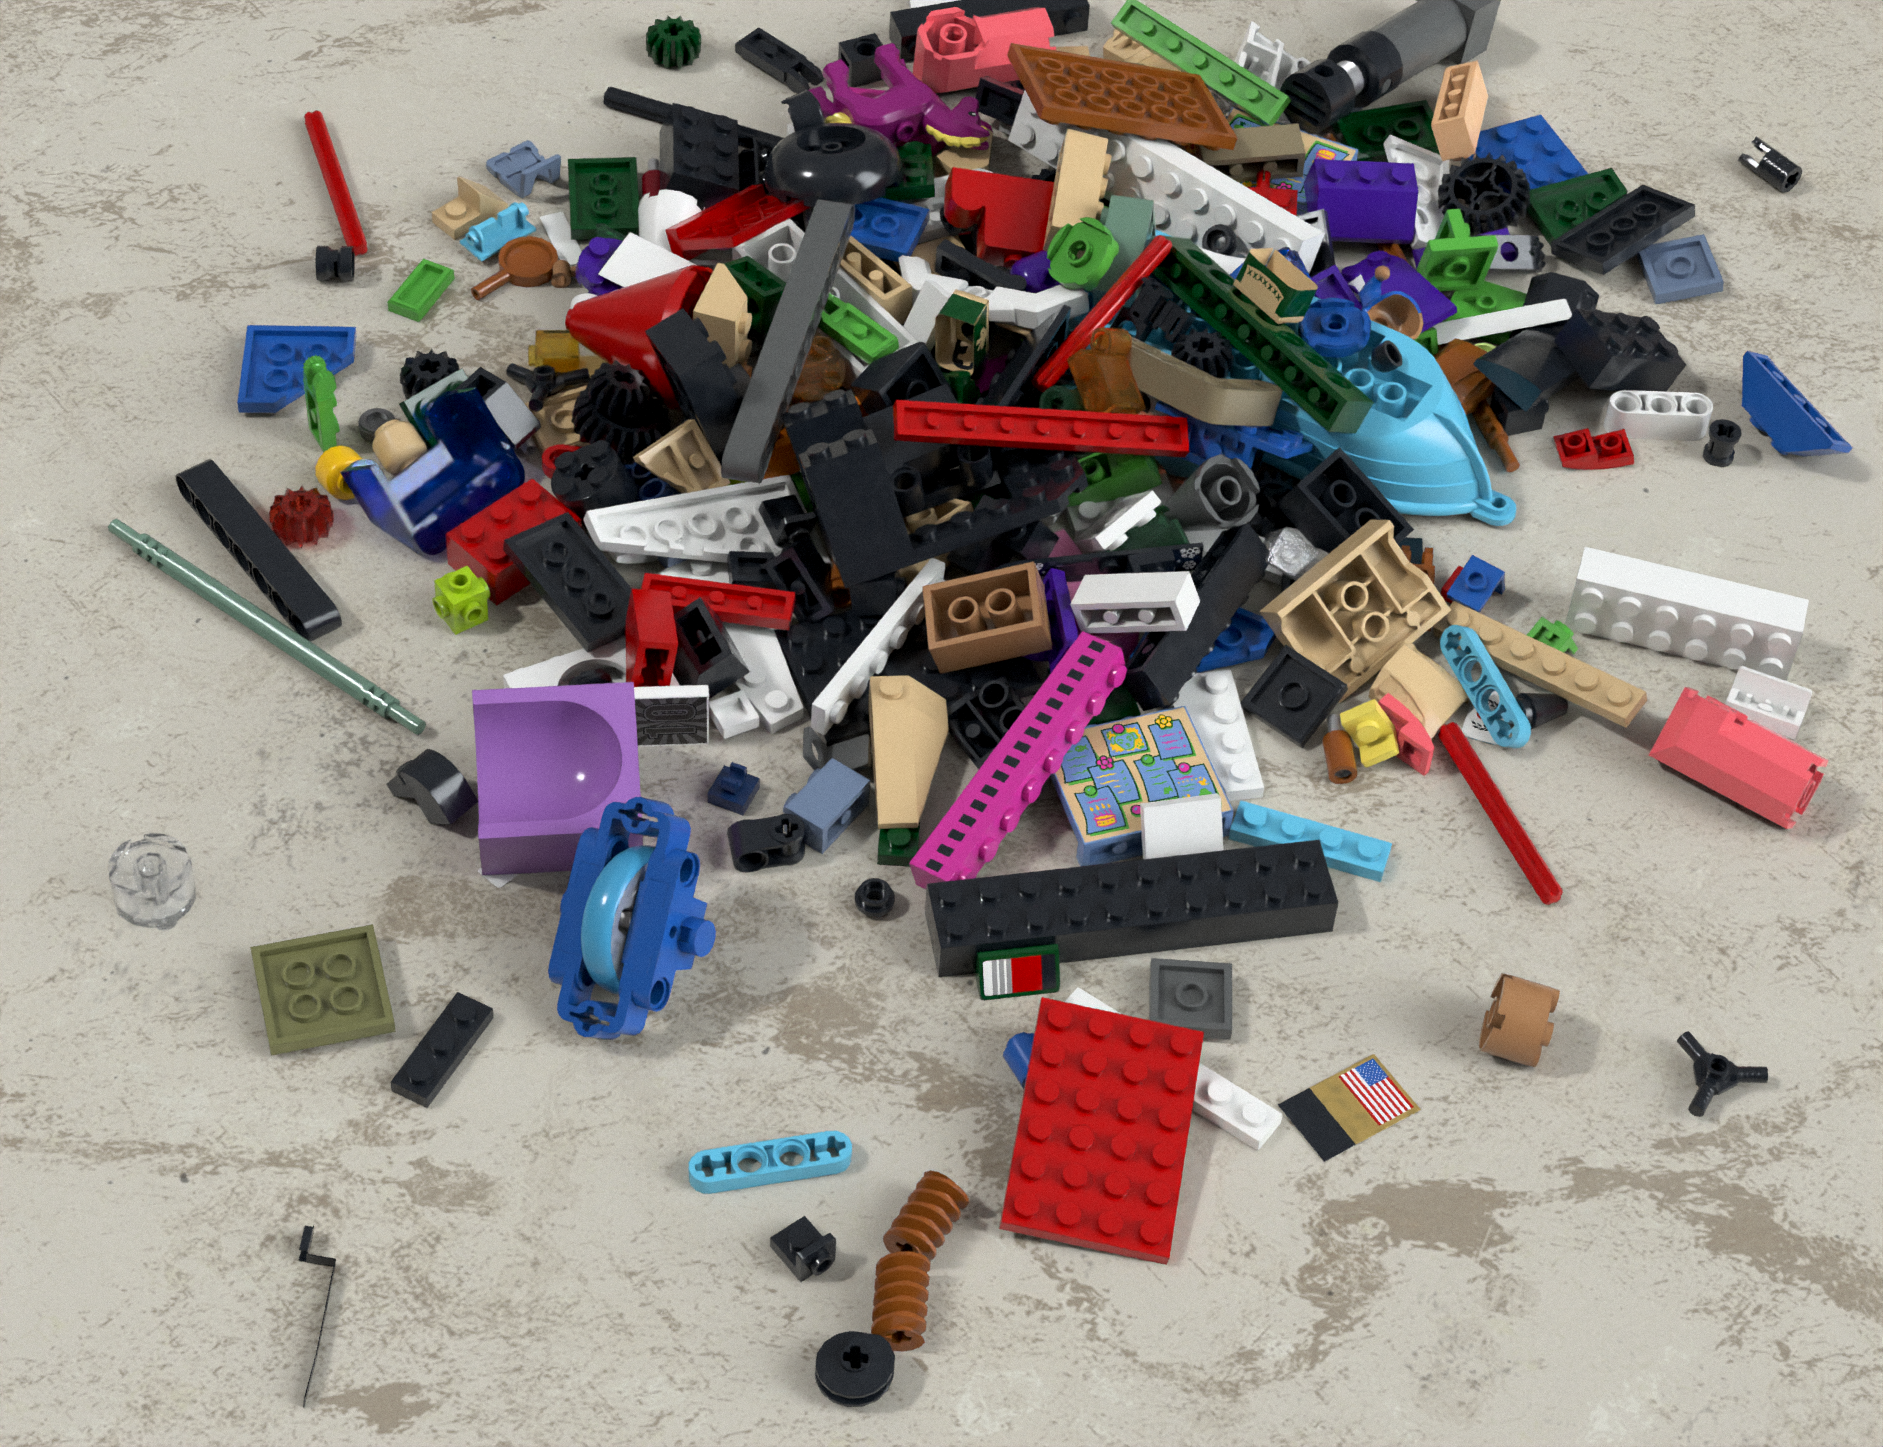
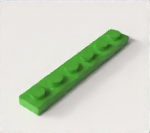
M1127 0L1111 21L1113 28L1180 71L1200 75L1207 88L1267 126L1274 125L1291 102L1288 95L1138 0Z

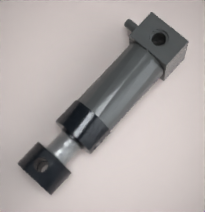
M1416 0L1418 2L1338 45L1330 51L1327 59L1316 60L1287 77L1280 88V91L1291 99V102L1284 110L1285 116L1291 124L1299 123L1300 130L1308 134L1320 133L1349 115L1353 107L1361 108L1370 105L1396 89L1398 85L1444 58L1457 65L1470 61L1487 50L1501 0Z

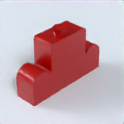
M952 167L945 184V218L950 224L958 228H969L973 224H977V257L994 266H1001L1011 270L1014 263L1021 258L1043 251L1054 182Z

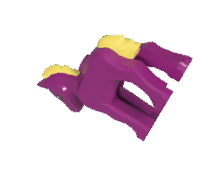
M894 43L877 47L874 63L881 70V78L885 81L889 90L873 98L853 92L847 83L849 68L842 59L826 64L823 69V76L826 79V85L832 93L833 103L826 97V91L821 86L808 90L819 101L826 124L850 123L866 126L879 131L889 138L893 144L928 133L934 136L937 141H944L948 146L960 147L962 145L965 148L975 150H987L989 148V143L986 140L990 133L986 127L981 125L979 101L971 96L964 97L951 110L929 86L917 79L907 69L904 59L900 60L899 49Z

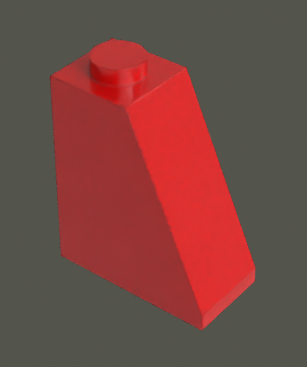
M632 588L626 616V682H634V687L670 686L678 648L670 592Z

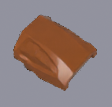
M1455 338L1448 342L1433 357L1443 370L1461 402L1465 414L1468 415L1477 409L1480 401L1490 397L1493 394L1494 387L1497 386L1473 365L1475 360L1486 354L1487 351L1469 342Z

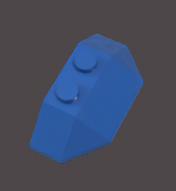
M1747 351L1743 355L1742 407L1751 415L1749 418L1750 422L1757 429L1766 432L1772 438L1770 443L1778 452L1783 455L1794 454L1807 457L1844 454L1852 450L1853 447L1832 427L1767 355Z

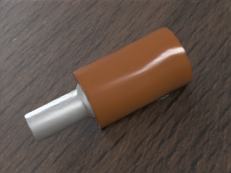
M1331 714L1326 718L1328 733L1322 739L1329 780L1335 784H1346L1353 781L1357 776L1351 736L1348 732L1342 730L1339 715Z

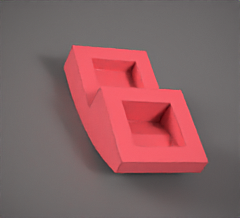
M1387 693L1379 700L1378 704L1396 727L1399 753L1396 757L1425 776L1430 770L1435 748L1432 740L1411 711Z

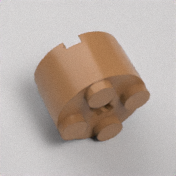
M1501 973L1490 998L1494 999L1490 1011L1486 1010L1479 1038L1480 1051L1523 1065L1536 1067L1541 1055L1542 1046L1547 1047L1553 1034L1554 1023L1549 1022L1548 1017L1549 1013L1555 1011L1560 990Z

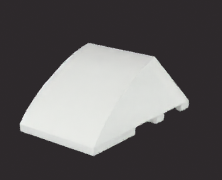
M1251 21L1234 62L1280 90L1287 77L1311 62L1304 57L1296 59L1283 50V42L1276 39L1273 43L1259 33L1260 26ZM1224 99L1221 111L1229 114L1232 107L1240 108ZM1284 112L1276 121L1282 124H1291Z

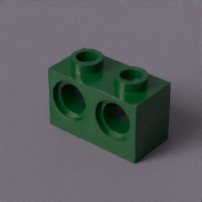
M749 256L724 263L747 296V313L752 314L751 327L760 334L768 333L786 282Z

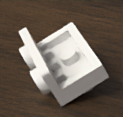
M1741 666L1738 669L1725 704L1748 716L1747 720H1754L1786 738L1795 740L1810 702L1812 690Z

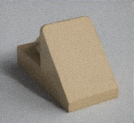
M459 176L457 177L458 197L432 212V223L456 240L468 233L471 226H476L490 217H495L499 212L508 208V203L486 186Z

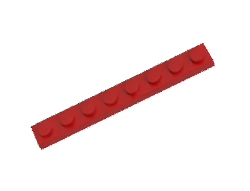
M896 400L893 405L894 441L1184 458L1189 453L1187 417Z

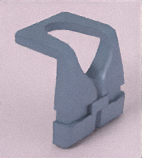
M529 140L511 148L510 153L503 152L486 161V169L495 178H499L502 185L520 198L531 194L535 178L542 179L551 184L560 179L561 156L556 154L545 159L543 155H539L538 149Z

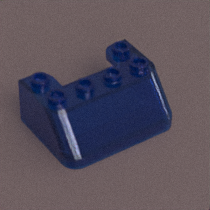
M476 387L446 391L427 406L425 421L437 443L389 481L380 466L371 459L356 460L340 472L369 520L375 526L421 556L440 554L447 548V532L518 488L525 481V470Z

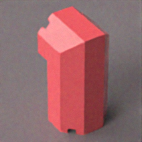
M958 7L931 11L926 18L925 24H921L917 30L913 75L929 86L935 93L978 87L980 78L985 76L1003 83L1020 80L1007 56L1011 43L1056 50V46L1050 47L1049 38L1054 37V30L1045 8L1035 7L981 17L973 15V18L965 16V11Z
M1685 687L1649 756L1785 829H1792L1796 821L1790 819L1794 812L1802 815L1806 810L1824 775L1817 771V768L1826 767L1829 760L1754 720H1747L1748 716L1708 695L1705 699L1697 695L1699 691Z

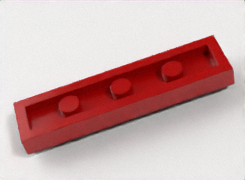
M652 573L644 574L641 586L643 590L670 592L673 614L701 597L720 617L722 622L782 630L790 629L795 605V592Z

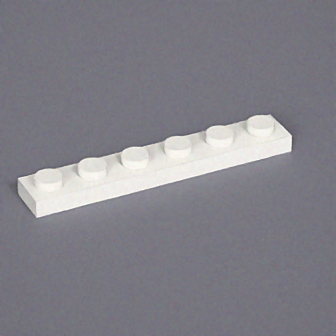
M931 558L815 699L812 703L811 728L825 735L834 723L839 724L844 718L848 705L854 698L859 699L865 692L870 677L874 673L879 674L883 670L888 656L894 648H901L911 627L922 622L925 617L922 586L946 581L944 580V562L935 558Z
M1079 987L1065 1001L1067 1003L1119 1013ZM1199 1063L1192 1110L1258 1151L1281 1124L1282 1113Z

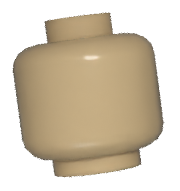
M393 419L382 424L375 431L372 448L388 473L411 475L422 467V460L426 456L427 447L413 424Z

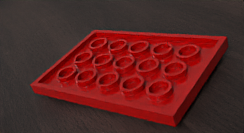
M1041 997L999 1229L1167 1265L1171 1252L1204 1032Z

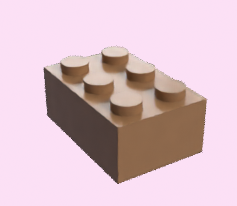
M1034 561L922 586L929 651L941 674L1052 650L1045 586Z

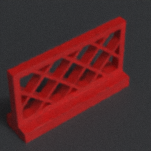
M763 184L752 185L665 229L671 252L686 260H691L710 249L734 248L810 207L804 206V200L791 197V200L785 202L773 195L766 196Z

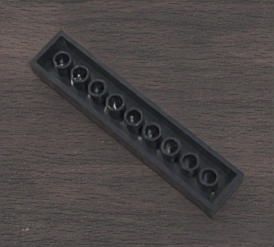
M1320 840L928 883L926 888L925 917L938 977L976 973L977 953L1058 944L1059 963L1333 932L1338 899Z

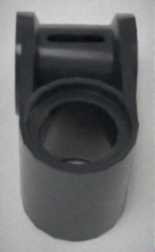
M781 814L754 820L744 819L733 823L727 830V836L735 869L747 873L771 867L791 866L800 862L805 855V843L802 839L805 832L803 821L793 814ZM786 824L787 833L783 834V825ZM787 846H791V854H790V855H788V848H787Z

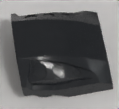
M1549 272L1531 278L1523 306L1566 299L1573 314L1577 308L1585 310L1596 309L1599 294L1584 280ZM1568 320L1537 326L1560 332ZM1527 328L1515 330L1513 337Z
M1002 676L998 680L985 683L981 689L967 693L947 708L949 733L979 770L1026 706Z

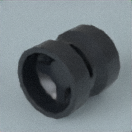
M317 246L315 258L317 280L329 281L332 277H339L341 281H353L355 274L354 247L342 246L338 250L331 249L329 246Z

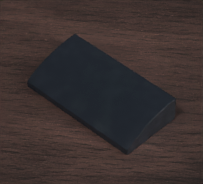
M1539 326L1527 328L1477 358L1473 363L1477 369L1525 412L1581 377L1554 342L1559 332Z

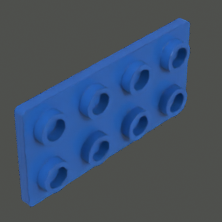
M1158 401L1155 406V410L1173 417H1187L1189 453L1185 458H1179L1201 465L1211 457L1221 454L1231 459L1238 458L1251 469L1257 448L1285 459L1312 451L1313 443L1303 440L1304 435L1294 430L1283 429L1281 432L1270 426L1216 425L1198 420L1162 401Z

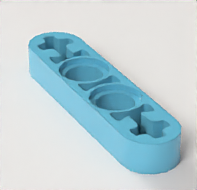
M1460 625L1449 626L1442 633L1440 648L1493 740L1502 747L1513 749L1523 747L1531 735L1529 720L1479 636L1472 628ZM1479 662L1482 667V674L1474 682L1471 677V670L1474 664ZM1496 691L1499 695V704L1494 711H1491L1488 700L1490 695ZM1508 723L1514 724V727L1511 729Z
M825 1131L697 1152L689 1161V1182L696 1191L703 1194H712L838 1174L845 1171L851 1163L852 1143L849 1137L842 1132ZM835 1148V1151L839 1153V1156L831 1157L830 1152H827V1149ZM810 1150H814L816 1161H810ZM787 1152H796L802 1156L803 1160L798 1165L788 1166L780 1161V1157ZM753 1158L760 1162L761 1167L755 1172H744L738 1167V1164L743 1159ZM725 1163H731V1174H726ZM710 1167L713 1176L705 1177L702 1168Z

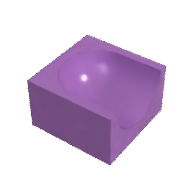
M634 682L472 690L478 783V839L482 875L571 871L580 836L589 827L599 829L605 807L612 802L626 803L629 799L641 797ZM630 833L628 839L629 848L643 845V836Z

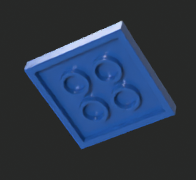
M1541 114L1480 131L1475 153L1480 158H1486L1490 152L1493 159H1497L1503 154L1506 158V163L1514 160L1518 169H1523L1526 179L1530 184V190L1588 174ZM1472 154L1466 160H1473L1475 154ZM1499 184L1498 187L1503 188V192L1510 194L1508 189Z

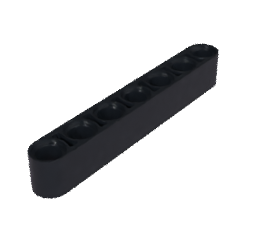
M208 459L176 474L177 486L186 502L296 633L312 642L342 626L339 611L332 600L212 459Z

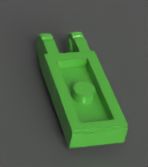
M831 293L829 294L824 308L825 311H823L818 328L869 365L874 360L899 349L898 339L895 335L849 302L845 303Z
M315 355L310 358L308 357L305 363H303V383L309 430L322 451L325 452L329 448L337 446L336 433L340 432L337 418L333 413V408L337 406L334 394L337 385L332 372L327 371L324 359L320 355Z

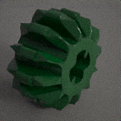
M667 15L664 21L655 19L654 25L649 26L646 33L648 57L653 58L654 65L664 64L666 69L670 66H676L680 69L682 64L691 66L693 60L699 58L701 52L700 29L694 26L693 20L683 21L682 16L672 19Z

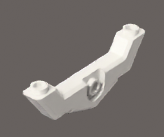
M904 255L899 257L901 277L912 285V306L925 280H933L951 295L957 289L989 300V321L1034 330L1063 305L1071 307L1069 319L1090 311L1088 293L1083 289L1073 290L1063 285H1058L1036 294L998 286L994 290H988L981 286H968L966 280L932 274L930 264L920 257Z

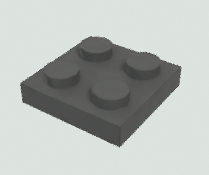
M1151 958L1149 1020L1204 1032L1203 1038L1230 1040L1232 1034V963Z

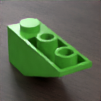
M1096 452L1077 460L1085 472L1088 486L1081 493L1072 492L1068 496L1070 504L1067 507L1078 506L1083 502L1089 501L1094 503L1113 501L1119 497L1142 493L1161 485L1162 481L1155 457L1150 455Z

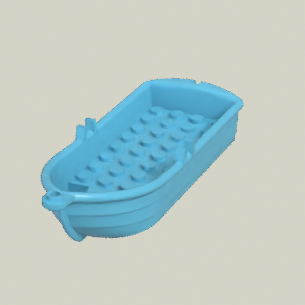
M1156 230V236H1170L1168 234ZM1153 273L1148 276V278L1156 279L1173 293V299H1165L1167 302L1172 300L1187 313H1193L1197 316L1185 335H1189L1191 329L1203 332L1206 327L1211 334L1217 332ZM1087 292L1089 310L1091 311L1094 308L1093 296L1091 292ZM1314 296L1311 303L1321 299ZM1121 310L1114 315L1104 328H1110ZM1089 312L1069 319L1067 337ZM1371 320L1369 342L1361 351L1351 356L1340 358L1322 356L1374 402L1356 433L1327 431L1284 391L1282 392L1273 425L1270 427L1281 432L1283 429H1290L1304 435L1303 440L1313 443L1312 451L1288 459L1265 451L1257 470L1264 462L1299 480H1303L1340 447L1400 514L1450 516L1470 513L1472 517L1493 526H1504L1514 520L1516 504L1508 496L1492 490L1488 471L1478 452L1464 409L1443 370L1430 352L1410 337ZM1129 321L1123 326L1122 332L1135 338L1136 326L1133 322ZM1299 322L1285 323L1298 335ZM1161 328L1153 329L1144 342L1171 355L1173 345L1176 344L1171 343L1165 338L1166 332ZM1097 336L1064 374L1084 383L1099 378V376L1091 375L1085 369V365L1090 364ZM1389 340L1399 349L1402 356V365L1391 372L1382 373L1373 368L1371 353L1376 346ZM1231 344L1234 361L1231 372L1228 373L1226 379L1261 380L1276 385Z

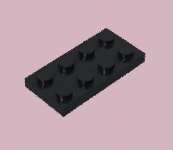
M1641 185L1551 242V254L1604 275L1694 218L1695 204L1646 185Z
M568 512L504 540L503 551L587 653L626 635V616L632 588Z

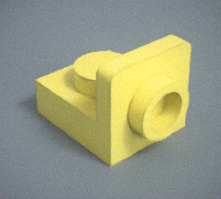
M1375 699L1340 713L1341 724L1359 747L1360 759L1364 767H1370L1399 753L1396 727Z

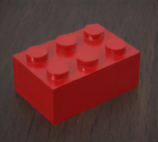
M530 479L446 533L448 565L455 571L468 566L477 578L482 577L490 591V598L488 599L497 606L531 584L503 551L504 540L566 512L582 528L581 518L534 479Z

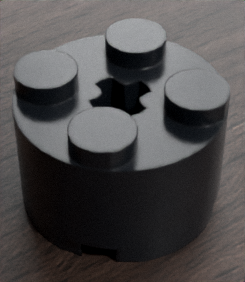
M604 440L596 441L574 452H564L555 460L556 470L551 479L552 492L562 504L581 518V523L585 529L587 527L583 519L587 511L634 503L637 498L638 485L616 451Z

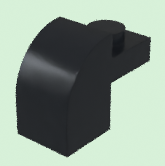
M426 749L414 760L401 765L396 770L397 775L386 783L394 797L415 798L430 824L451 825L478 803L477 797L457 767L445 756L431 749Z

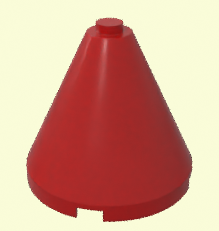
M690 265L578 302L574 305L573 309H569L565 320L566 329L570 331L573 339L606 363L612 365L616 360L621 365L627 366L630 364L632 369L642 370L643 377L650 380V395L668 408L681 411L645 331L682 308L693 320V310L714 270L709 267Z

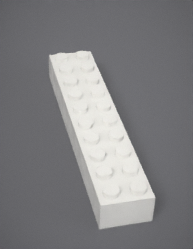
M1024 90L1008 141L1057 169L1059 152L1067 128L1107 138L1106 153L1111 154L1112 157L1107 175L1102 176L1108 179L1103 198L1110 201L1111 195L1154 200L1156 229L1172 237L1189 238L1195 245L1203 248V236L1210 227L1218 224L1226 225L1236 233L1238 240L1237 248L1231 255L1232 257L1246 259L1250 249L1273 248L1266 265L1276 249L1307 277L1309 276L1324 237V232L1165 139L1146 140L1139 135L1130 133L1115 135L1099 128L1084 130L1076 127L1074 124L1062 122L1058 125L1048 124L1039 118ZM1224 237L1216 241L1217 249L1225 246L1226 239Z

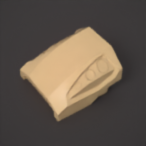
M1413 643L1403 644L1382 667L1370 688L1368 697L1379 702L1387 693L1392 695L1419 720L1430 736L1432 743L1440 727L1449 720L1463 703L1468 704L1470 702L1462 684L1442 666L1418 651Z

